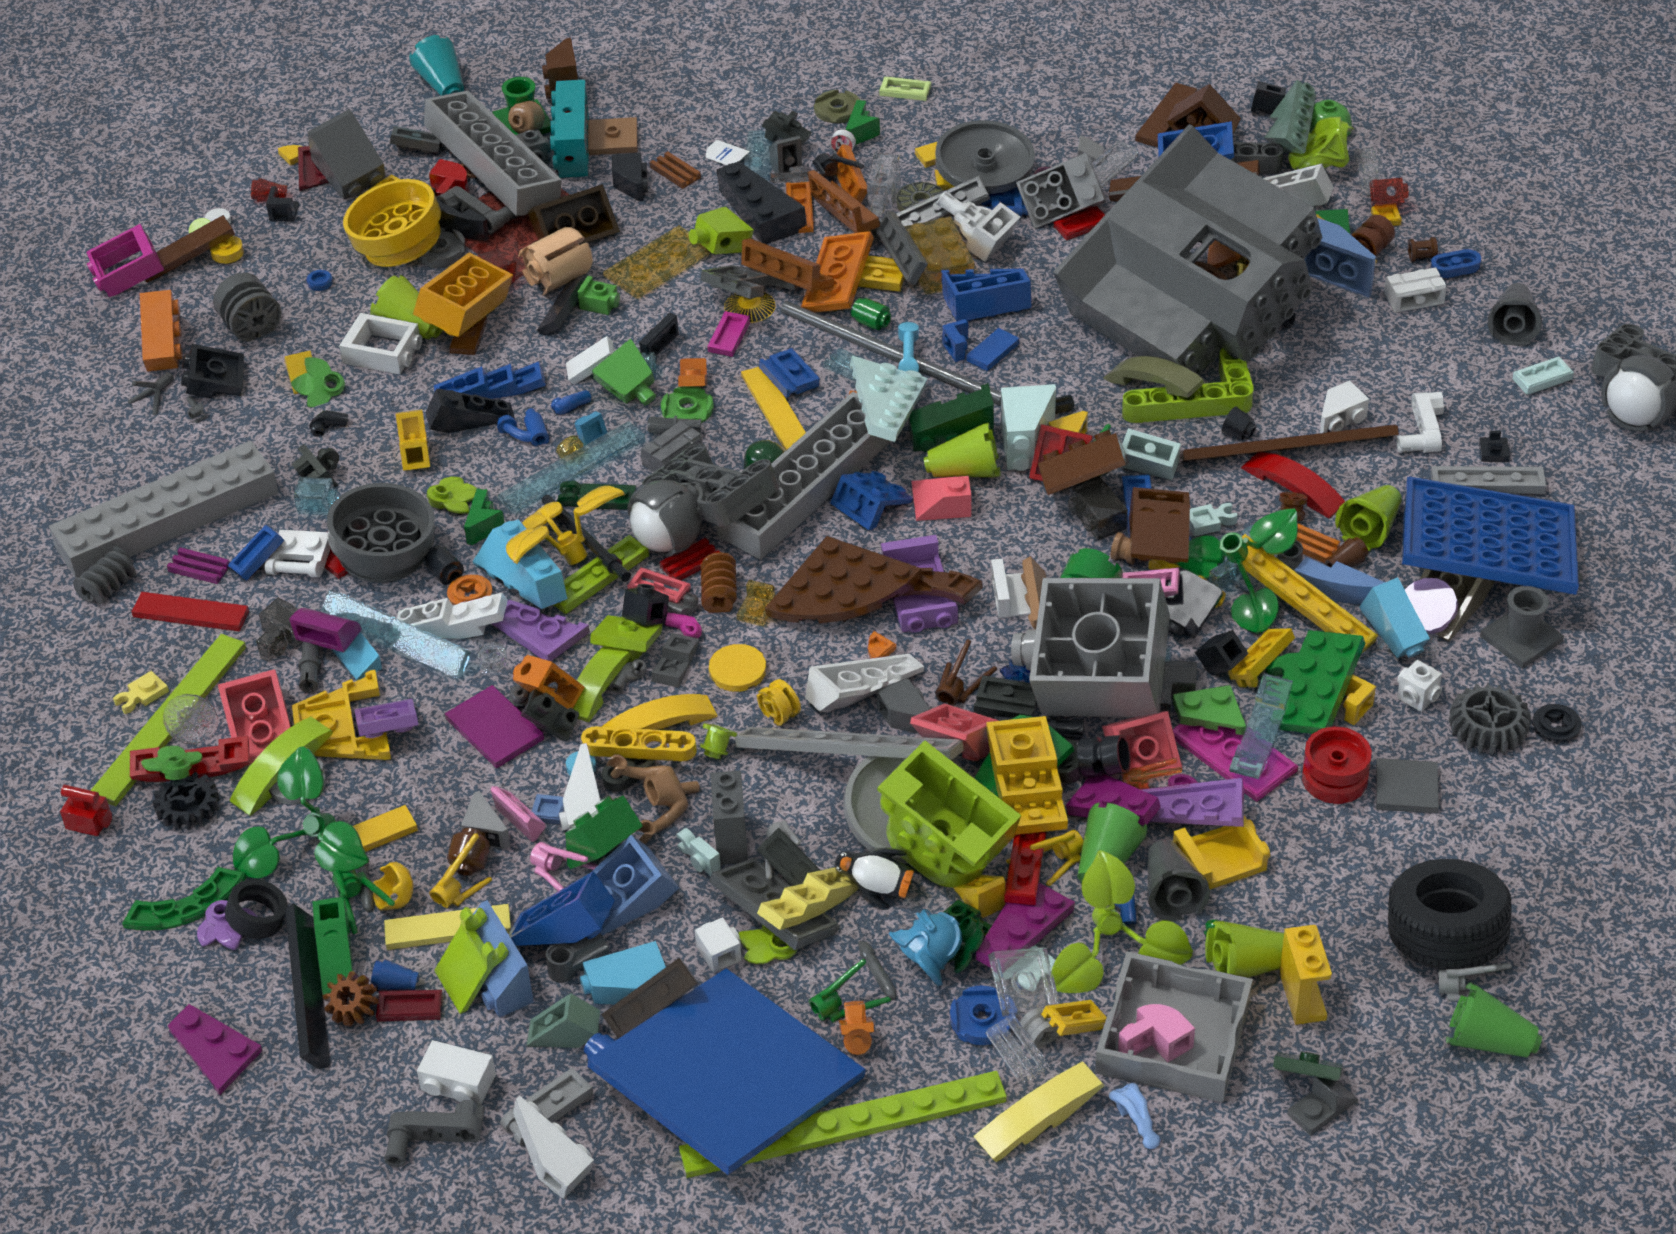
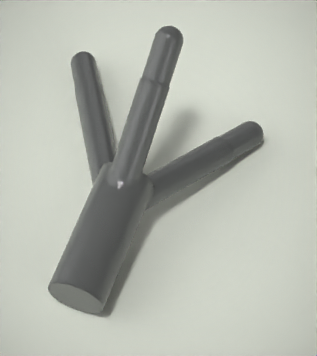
M166 372L155 382L133 381V386L147 387L148 389L128 400V404L134 403L153 392L152 414L157 415L161 390L174 380L173 375Z

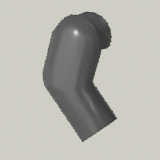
M694 594L684 595L683 602L676 604L669 601L667 614L670 612L687 616L695 613L699 607L697 605L698 597Z
M517 684L510 689L509 701L516 707L525 706L530 693Z

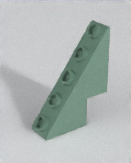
M1296 80L1269 117L1275 123L1264 138L1270 143L1281 145L1283 153L1304 154L1306 151L1316 98L1315 90L1309 83L1305 82L1302 84L1299 80Z

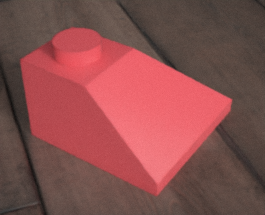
M969 476L911 481L916 521L971 517Z
M1168 711L1133 717L1102 726L1104 737L1123 734L1128 741L1131 755L1130 769L1128 773L1121 774L1126 784H1132L1182 769Z

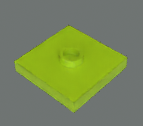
M607 615L591 633L590 643L646 652L660 636L662 624L643 626L624 617Z

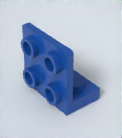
M854 472V474L841 475L830 504L867 530H873L878 525L885 505L910 504L913 498L905 493L906 490L903 487L887 481L886 476L880 472Z

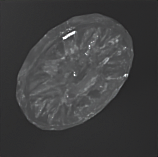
M184 694L176 696L168 703L163 713V723L167 732L175 740L184 744L197 745L207 741L214 735L218 727V715L208 700L198 695Z

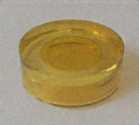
M572 435L564 439L557 446L556 453L564 461L577 454L584 444L577 435Z

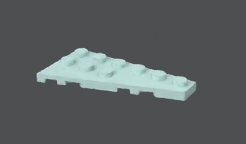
M852 356L850 368L853 369V379H856L855 387L859 401L863 403L862 413L866 414L865 424L868 434L895 442L922 395L928 378L922 377L916 371L896 369V366L889 363L879 364Z

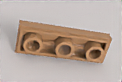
M1030 556L1022 561L1024 573L1021 574V579L1027 588V593L1024 596L1031 611L1028 619L1032 627L1036 629L1043 578H1046V573Z

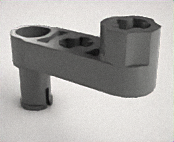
M458 186L436 197L461 213L471 209L487 218L489 235L502 229L504 224L518 217L507 206L498 211L492 210Z
M463 1100L461 1103L456 1104L455 1113L420 1111L393 1113L390 1116L387 1129L389 1141L384 1156L385 1163L393 1167L403 1166L406 1161L408 1142L411 1140L478 1142L484 1118V1106L474 1100Z

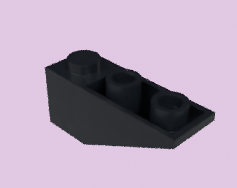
M436 388L425 412L429 429L446 433L498 424L499 418L504 415H510L515 419L511 402Z

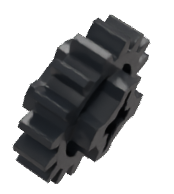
M194 772L191 777L170 780L169 784L161 782V790L154 791L155 799L152 800L157 819L163 820L166 827L174 823L175 830H179L182 825H186L189 830L192 828L193 823L202 826V819H212L211 811L219 809L217 802L220 801L215 782H209L207 775L199 778L197 772Z

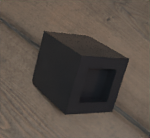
M271 186L266 202L269 221L294 222L299 202L293 201L292 198H279L277 186Z

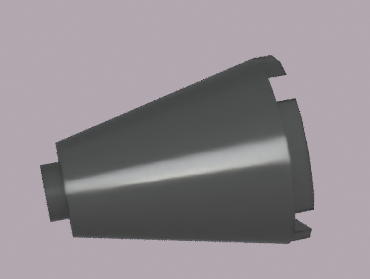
M1514 283L1508 286L1488 316L1490 334L1504 345H1527L1530 343V340L1535 336L1537 337L1542 325L1541 314L1529 288L1521 283Z
M1160 840L1152 844L1148 850L1147 899L1154 914L1165 921L1185 920L1181 915L1194 912L1197 915L1202 912L1208 904L1210 889L1206 878L1173 841Z

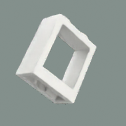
M360 313L339 345L342 363L401 374L405 367L410 366L414 351L421 348L422 336L419 334L417 323ZM371 335L401 340L394 352L365 346Z

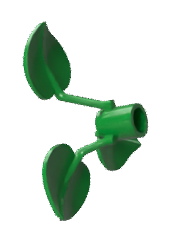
M1284 509L1259 519L1250 530V537L1254 542L1249 541L1247 537L1242 539L1241 535L1236 532L1225 534L1221 541L1213 536L1194 538L1189 541L1188 563L1179 562L1178 565L1197 576L1209 579L1216 575L1218 563H1224L1225 556L1230 562L1236 563L1250 594L1240 595L1234 601L1231 607L1232 618L1240 627L1255 634L1263 633L1276 620L1279 602L1274 592L1268 588L1254 591L1242 562L1248 556L1247 546L1254 549L1263 547L1264 551L1271 555L1282 554L1288 551L1296 542L1298 535L1296 509Z
M305 746L297 748L284 761L277 775L278 787L283 796L289 800L300 799L301 804L311 811L303 821V829L270 839L266 828L261 826L252 827L245 830L239 836L233 850L234 869L246 873L245 876L251 878H264L276 870L280 855L277 847L273 844L299 836L309 835L311 837H318L321 842L316 846L314 855L318 864L327 871L334 872L338 870L340 872H348L369 863V858L364 851L356 829L347 822H336L334 816L330 813H320L319 807H314L307 801V799H316L321 795L324 787V777L316 757Z

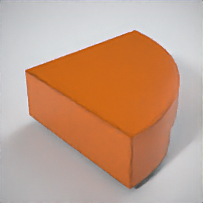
M876 631L870 635L868 654H870L869 657L871 659L887 657L896 650L894 642Z

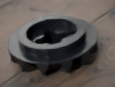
M1548 704L1540 707L1534 713L1532 725L1535 726V734H1542L1544 741L1549 738L1554 739L1556 744L1560 740H1565L1569 743L1572 737H1578L1582 724L1579 715L1573 709L1560 704ZM1562 719L1561 726H1557L1556 728L1551 727L1552 723H1556L1557 721H1560Z

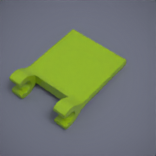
M465 907L461 911L460 927L434 969L460 1014L469 1009L491 970L502 962L509 953L503 942H500L496 949L493 948L490 942L485 944L482 942L476 932V929L481 927L487 920V916L482 908H478L474 915L469 907Z

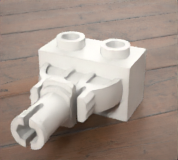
M945 191L936 203L955 216L953 223L960 227L961 233L968 240L965 248L984 262L1012 235L1021 218L1001 202L991 210L986 207L976 206L969 201L962 203L948 193V191Z

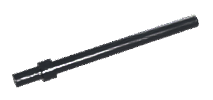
M550 495L543 496L541 500L544 505L556 502ZM563 508L562 513L556 517L572 533L577 534L575 519ZM581 526L582 534L585 538L583 543L602 561L604 568L611 574H616L623 582L629 581L631 573L623 566L622 560L615 554H610Z

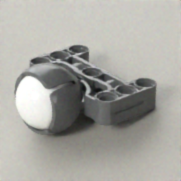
M1623 324L1597 345L1591 371L1597 376L1605 377L1602 383L1601 397L1604 407H1610L1607 410L1610 418L1623 428L1633 431H1647L1665 423L1676 409V355L1642 341L1644 330L1634 324Z
M695 444L646 477L642 482L643 486L633 493L627 506L631 529L636 539L646 548L664 557L676 556L688 550L696 541L701 531L702 515L705 521L714 523L719 527L730 525L780 488V483L768 459L756 461L740 472L714 465L705 444Z

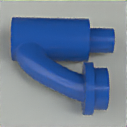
M533 408L525 412L524 423L527 431L517 428L516 420L510 415H504L498 420L497 428L501 434L508 433L520 441L532 443L533 446L549 442V435L543 418Z

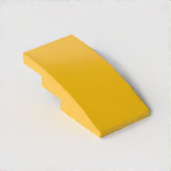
M1046 716L986 722L998 797L1021 815L1015 835L1067 829L1068 819L1062 800L1063 789L1057 771V756Z

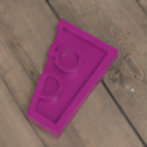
M1106 774L1088 777L1066 804L1068 815L1088 817L1089 811L1095 803H1100L1098 808H1106L1107 803L1115 804L1139 816L1138 823L1140 825H1147L1161 808L1158 797Z
M190 1004L167 1025L170 1033L192 1058L219 1095L262 1052L260 1044Z

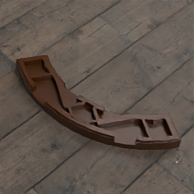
M921 568L923 577L902 596L932 595L948 598L965 605L983 588L981 580L957 571L950 570L947 573L933 571V568Z

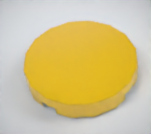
M732 644L722 647L713 654L709 660V675L719 688L727 691L742 692L762 682L766 675V660L763 654L755 647L746 644Z

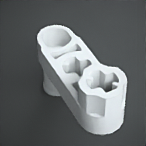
M1442 392L1413 393L1411 401L1412 410L1420 434L1398 435V452L1421 450L1423 453L1440 452L1442 449V439L1435 415H1440L1444 412Z

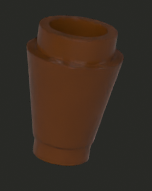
M1348 538L1325 561V564L1331 568L1338 561L1353 567L1364 562L1365 557L1369 555V551L1360 538Z

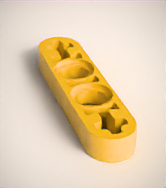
M595 726L587 728L581 735L582 744L587 743L589 755L612 757L613 755H621L624 758L688 761L697 753L694 735L684 731ZM627 739L632 741L628 746L617 745L621 740ZM657 741L661 743V745L656 748H648L646 746L649 742Z

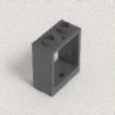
M741 770L710 773L716 851L720 857V865L744 862L748 860Z

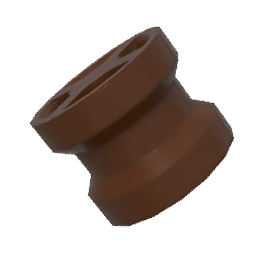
M1296 492L1280 493L1279 501L1281 502V508L1278 511L1296 509L1297 521L1304 520L1305 512L1303 511V506L1307 503V496Z

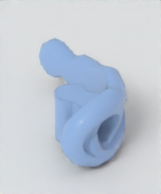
M1129 1083L1123 1088L1111 1091L1109 1098L1116 1103L1122 1117L1129 1114L1137 1125L1138 1133L1143 1136V1146L1147 1149L1157 1148L1161 1139L1152 1130L1153 1122L1148 1112L1147 1100L1140 1092L1139 1086L1135 1083Z

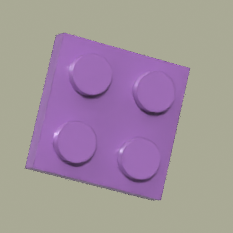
M413 699L354 709L359 736L365 735L366 738L379 737L383 735V732L390 730L406 732L411 730L412 726L418 725Z

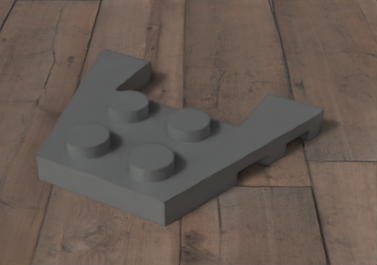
M728 265L701 271V281L709 283L711 287L722 288L749 299L763 296L764 286L775 285L791 290L802 289L799 286L752 268Z

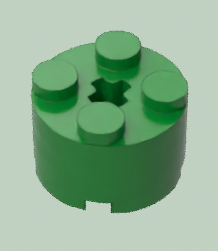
M1082 548L1079 549L1078 553L1074 554L1073 552L1070 555L1060 578H1123V571L1118 563L1114 566L1108 561L1110 556L1095 549Z

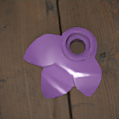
M219 900L208 906L205 913L206 919L197 930V937L202 947L217 940L229 949L236 950L238 948L242 935L230 927L225 918V913L217 914L225 911L227 900ZM242 908L248 914L256 916L250 909Z

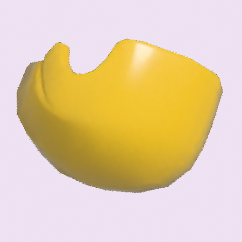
M390 862L380 868V871L384 872V876L373 883L389 897L393 893H396L398 897L394 900L395 905L390 906L373 892L375 905L381 911L403 908L408 904L413 894L414 882L408 868L401 863Z

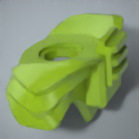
M1328 117L1319 120L1312 133L1309 132L1305 153H1289L1290 165L1295 170L1322 164L1324 168L1329 166L1345 167L1349 162L1347 132L1353 131L1355 128L1342 121L1341 117Z

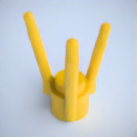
M1071 830L1063 835L1030 846L1031 850L1044 848V852L1053 849L1059 859H1067L1046 882L1047 886H1051L1072 865L1080 861L1081 857L1079 854L1082 852L1084 840L1076 830ZM1010 858L1006 860L1007 864H1010Z
M473 834L452 866L448 867L443 877L429 892L432 900L445 908H448L451 904L459 906L466 898L492 881L491 877H487L460 894L461 884L453 877L479 838L478 834Z

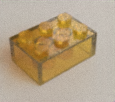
M951 217L904 226L928 263L918 279L925 295L942 292L941 270H949L950 274H966V270L974 269V261Z

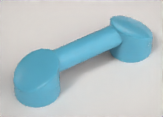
M904 322L898 326V337L903 342V359L899 362L898 369L919 372L918 362L914 359V342L919 338V325L913 322Z

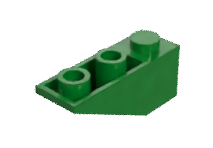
M344 897L312 901L323 995L332 991L328 988L327 983L332 982L335 985L338 983L337 974H342L347 978L349 972L353 971L350 925Z

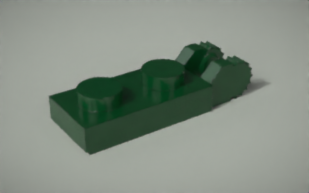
M567 480L560 484L559 491L562 494H559L557 502L561 503L562 506L578 507L577 502L587 493L601 486H612L621 489L625 495L614 498L596 509L628 510L627 506L631 496L636 491V485L586 483L581 485L577 481Z

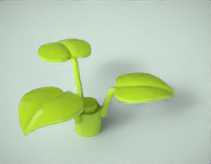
M1099 850L1093 863L1084 875L1081 887L1084 899L1091 906L1095 907L1092 913V920L1097 927L1093 929L1095 934L1093 951L1090 952L1089 948L1080 942L1073 943L1064 948L1052 966L1049 988L1062 993H1083L1094 990L1099 986L1104 969L1101 962L1095 957L1099 953L1100 935L1102 933L1113 935L1122 930L1137 942L1143 944L1138 954L1172 961L1179 965L1191 959L1193 950L1184 930L1174 922L1159 921L1152 924L1146 932V939L1122 923L1121 916L1115 910V904H1125L1132 899L1135 881L1123 862L1110 853Z

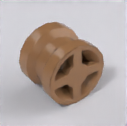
M1118 532L1113 540L1110 557L1114 560L1124 559L1127 563L1133 565L1136 558L1131 557L1130 538L1126 537L1124 533Z

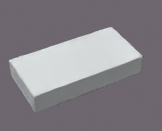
M606 336L566 363L568 380L575 384L593 374L592 370L614 352L613 341Z

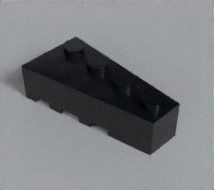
M737 161L716 169L719 191L739 217L754 229L753 234L759 242L769 244L798 234L799 229L807 226L805 207L741 162Z

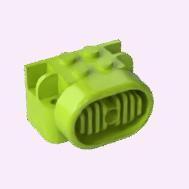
M925 740L877 788V791L882 794L880 797V807L889 816L886 834L890 846L905 851L907 856H900L930 881L944 887L954 888L967 884L982 875L986 866L1014 838L1021 818L1017 811Z

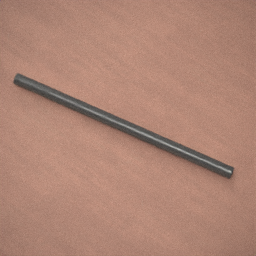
M785 301L782 304L781 312L898 363L903 359V350L789 301ZM914 355V359L919 365V372L968 393L981 390V385H984ZM990 387L993 403L1000 406L1001 392Z

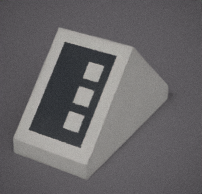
M480 791L475 792L462 821L461 828H473L482 831L485 834V838L489 840L490 847L501 849L511 847L507 827Z

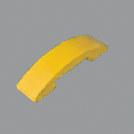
M681 694L640 704L612 718L601 727L659 730L684 721H688L691 726L716 718L717 713L707 695ZM627 739L621 740L617 745L628 746L632 741Z

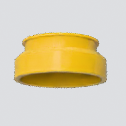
M415 179L394 180L378 185L358 197L347 209L343 218V227L353 248L359 253L364 254L370 263L382 267L398 266L421 257L435 245L441 232L439 225L441 209L432 188L425 182Z

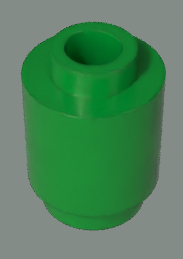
M868 298L857 299L851 311L852 317L858 323L878 331L882 327L886 328L890 324L892 317L888 306Z

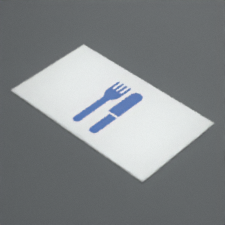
M716 140L707 148L706 158L728 165L740 161L750 151Z

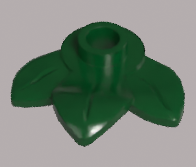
M967 916L959 923L962 932V942L955 956L947 962L955 961L953 972L956 974L962 972L969 965L973 953L980 948L983 942V921L979 918Z

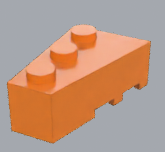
M171 290L140 293L142 358L147 372L176 369L179 365V359H183L182 347L179 344V337L182 335L179 322V300H174Z

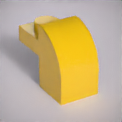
M423 410L395 413L403 471L430 467Z

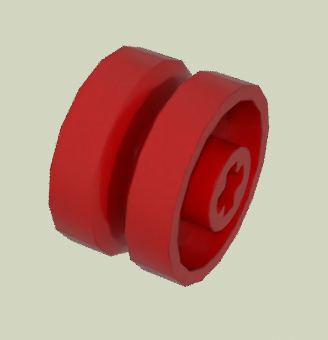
M1333 726L1322 728L1313 733L1305 746L1302 782L1305 789L1314 798L1325 803L1343 804L1361 797L1368 785L1372 755L1369 742L1360 733L1345 727Z

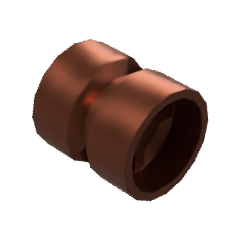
M1372 215L1351 235L1373 255L1377 256L1395 238V229L1386 217Z

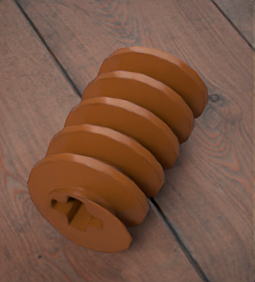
M713 553L708 555L701 563V604L704 610L709 613L730 612L733 608V603L737 599L736 560L728 553Z

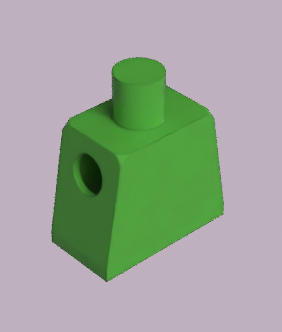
M631 339L592 370L594 379L626 404L637 397L646 406L656 397V394L649 388L655 381L653 373Z

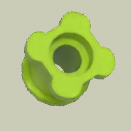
M704 723L703 728L708 729L704 743L700 744V747L705 749L703 754L716 759H721V755H728L726 749L730 736L736 737L737 732L715 724Z

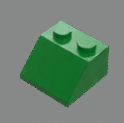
M624 795L613 800L608 796L594 805L597 810L592 814L587 811L573 820L575 826L565 832L566 851L586 856L588 861L581 862L567 858V865L570 869L601 858L643 827Z

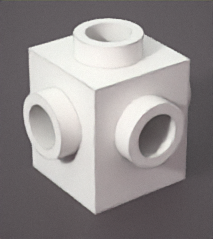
M1416 660L1409 668L1405 667L1400 672L1397 679L1399 683L1397 698L1422 712L1431 702H1435L1442 692V687L1440 686L1442 673Z

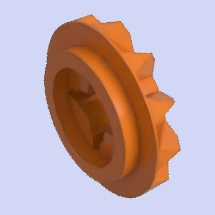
M472 574L455 579L447 589V596L452 605L491 596L493 593L492 585L488 579ZM471 590H475V594H470L469 597L465 596V592L469 593Z

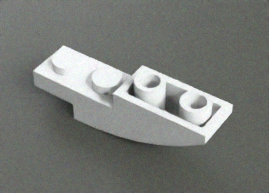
M498 593L468 602H461L457 605H452L449 599L445 598L405 608L398 612L393 632L399 636L451 639L484 635L486 625L503 621L508 600L503 593Z

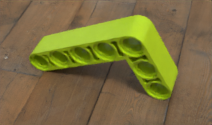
M1222 348L1219 356L1221 382L1205 383L1189 398L1167 394L1166 387L1127 391L1123 395L1122 417L1130 423L1222 416L1228 415L1235 406L1247 413L1252 408L1253 384L1246 360L1235 359Z

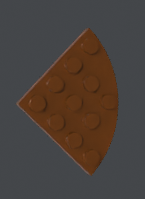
M826 536L765 607L766 616L799 623L800 619H818L819 623H828L865 615L882 608V603L897 595L900 597L923 577L922 569Z

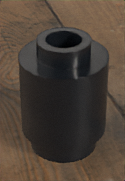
M433 546L424 557L426 567L444 585L452 583L463 574V564L446 547Z

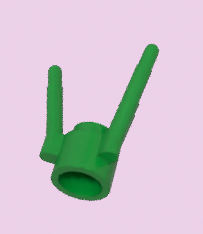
M335 870L333 872V882L339 891V896L344 897L352 934H356L358 930L349 898L356 896L360 892L362 884L390 906L395 905V901L371 882L364 872L356 873L355 870L348 872Z
M861 959L828 988L809 999L811 1009L815 1014H818L821 1021L829 1017L834 1023L838 1019L845 1017L844 1009L839 1010L842 1000L836 990L866 964L865 959ZM884 997L866 1002L865 1010L890 1002L891 999Z

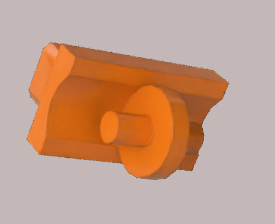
M863 1001L844 1002L845 1019L839 1020L841 1035H844L843 1042L848 1052L855 1055L864 1054L871 1046L872 1038L869 1032H874L873 1021L871 1017H866L865 1003Z

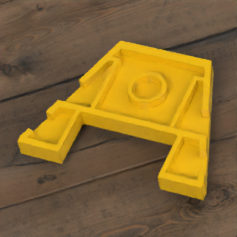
M376 670L366 672V677L354 682L350 679L343 682L342 688L327 693L325 690L292 705L294 725L306 718L313 717L333 732L314 753V756L377 760L391 759L386 732L375 738H366V736L356 738L350 702L380 696Z

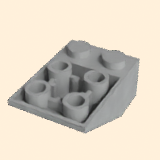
M1087 153L1016 182L1034 229L1108 203L1090 156Z

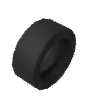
M255 879L242 881L233 887L225 907V918L230 927L240 935L254 939L271 937L280 930L286 915L285 908L288 907L287 899L279 888L269 882ZM244 901L262 903L274 915L269 917L250 915L241 908L239 903Z

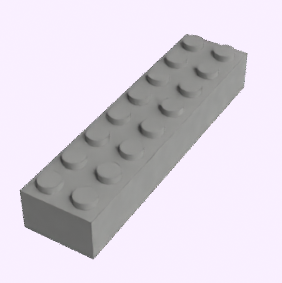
M469 91L425 99L424 125L516 216L527 215L532 207L561 198L562 179Z
M850 393L771 463L780 483V488L734 523L723 527L717 526L719 538L760 560L763 559L834 494L842 474L858 472L891 442L890 440L868 434L865 424L866 414L862 413L863 403H860L857 393Z
M249 441L49 525V529L56 550L74 577L78 578L81 577L83 572L88 571L89 567L96 564L99 559L105 557L106 553L112 551L115 546L123 549L131 557L278 494L279 491L273 469L252 441Z

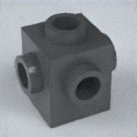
M539 129L528 130L515 135L535 155L538 154L537 157L545 164H549L548 151L551 150L550 143L547 137L542 136Z

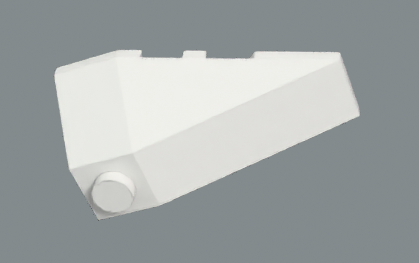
M910 654L812 666L809 668L805 698L817 710L831 712L833 709L845 708L876 694V690L915 676L924 671V666Z

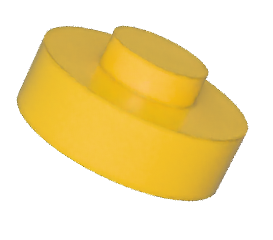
M232 236L212 247L210 253L214 261L227 264L239 260L244 254L241 239L237 236Z

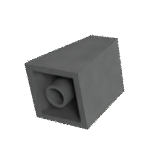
M350 109L308 131L311 160L343 199L350 196L355 197L362 190L371 185L378 184L385 178L384 163Z

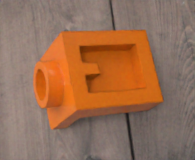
M682 358L680 360L678 386H706V358Z

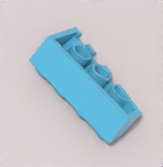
M519 519L505 522L502 526L492 529L473 560V564L479 569L481 567L487 571V575L493 579L498 577L503 580L504 586L507 588L517 589L520 596L541 609L567 599L562 571L539 543L526 552L518 564L509 558L506 552L507 542L518 533L526 530Z

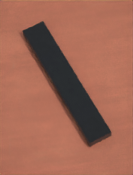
M293 903L285 908L299 1053L301 1059L318 1069H323L330 1066L314 917Z

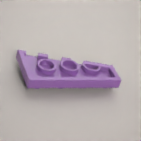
M1242 778L1140 789L1158 797L1161 808L1150 822L1244 827V785Z

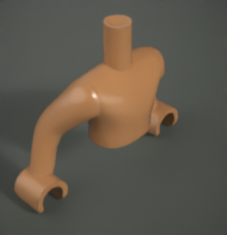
M613 755L606 764L608 767L612 766L615 768L611 772L612 778L616 779L623 775L644 780V789L650 803L653 806L663 805L670 808L654 822L649 820L641 821L643 827L636 832L644 833L639 839L643 844H646L655 833L670 826L687 810L689 804L685 794L697 793L700 789L697 781L680 783L673 768L670 766L631 767L627 766L626 759L621 755Z

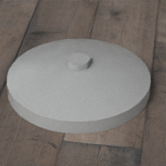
M868 756L857 765L848 780L843 798L845 818L856 839L869 851L884 847L892 848L886 834L889 816L880 807V797L882 794L877 791V788L906 758ZM892 856L893 859L901 863H907L900 856Z

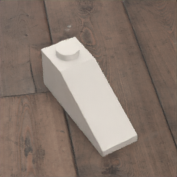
M1322 164L1263 178L1310 206H1321L1328 203L1334 188Z
M587 743L580 745L563 797L564 812L559 813L562 831L570 830L574 827L573 820L588 811L592 814L597 809L594 805L600 801Z

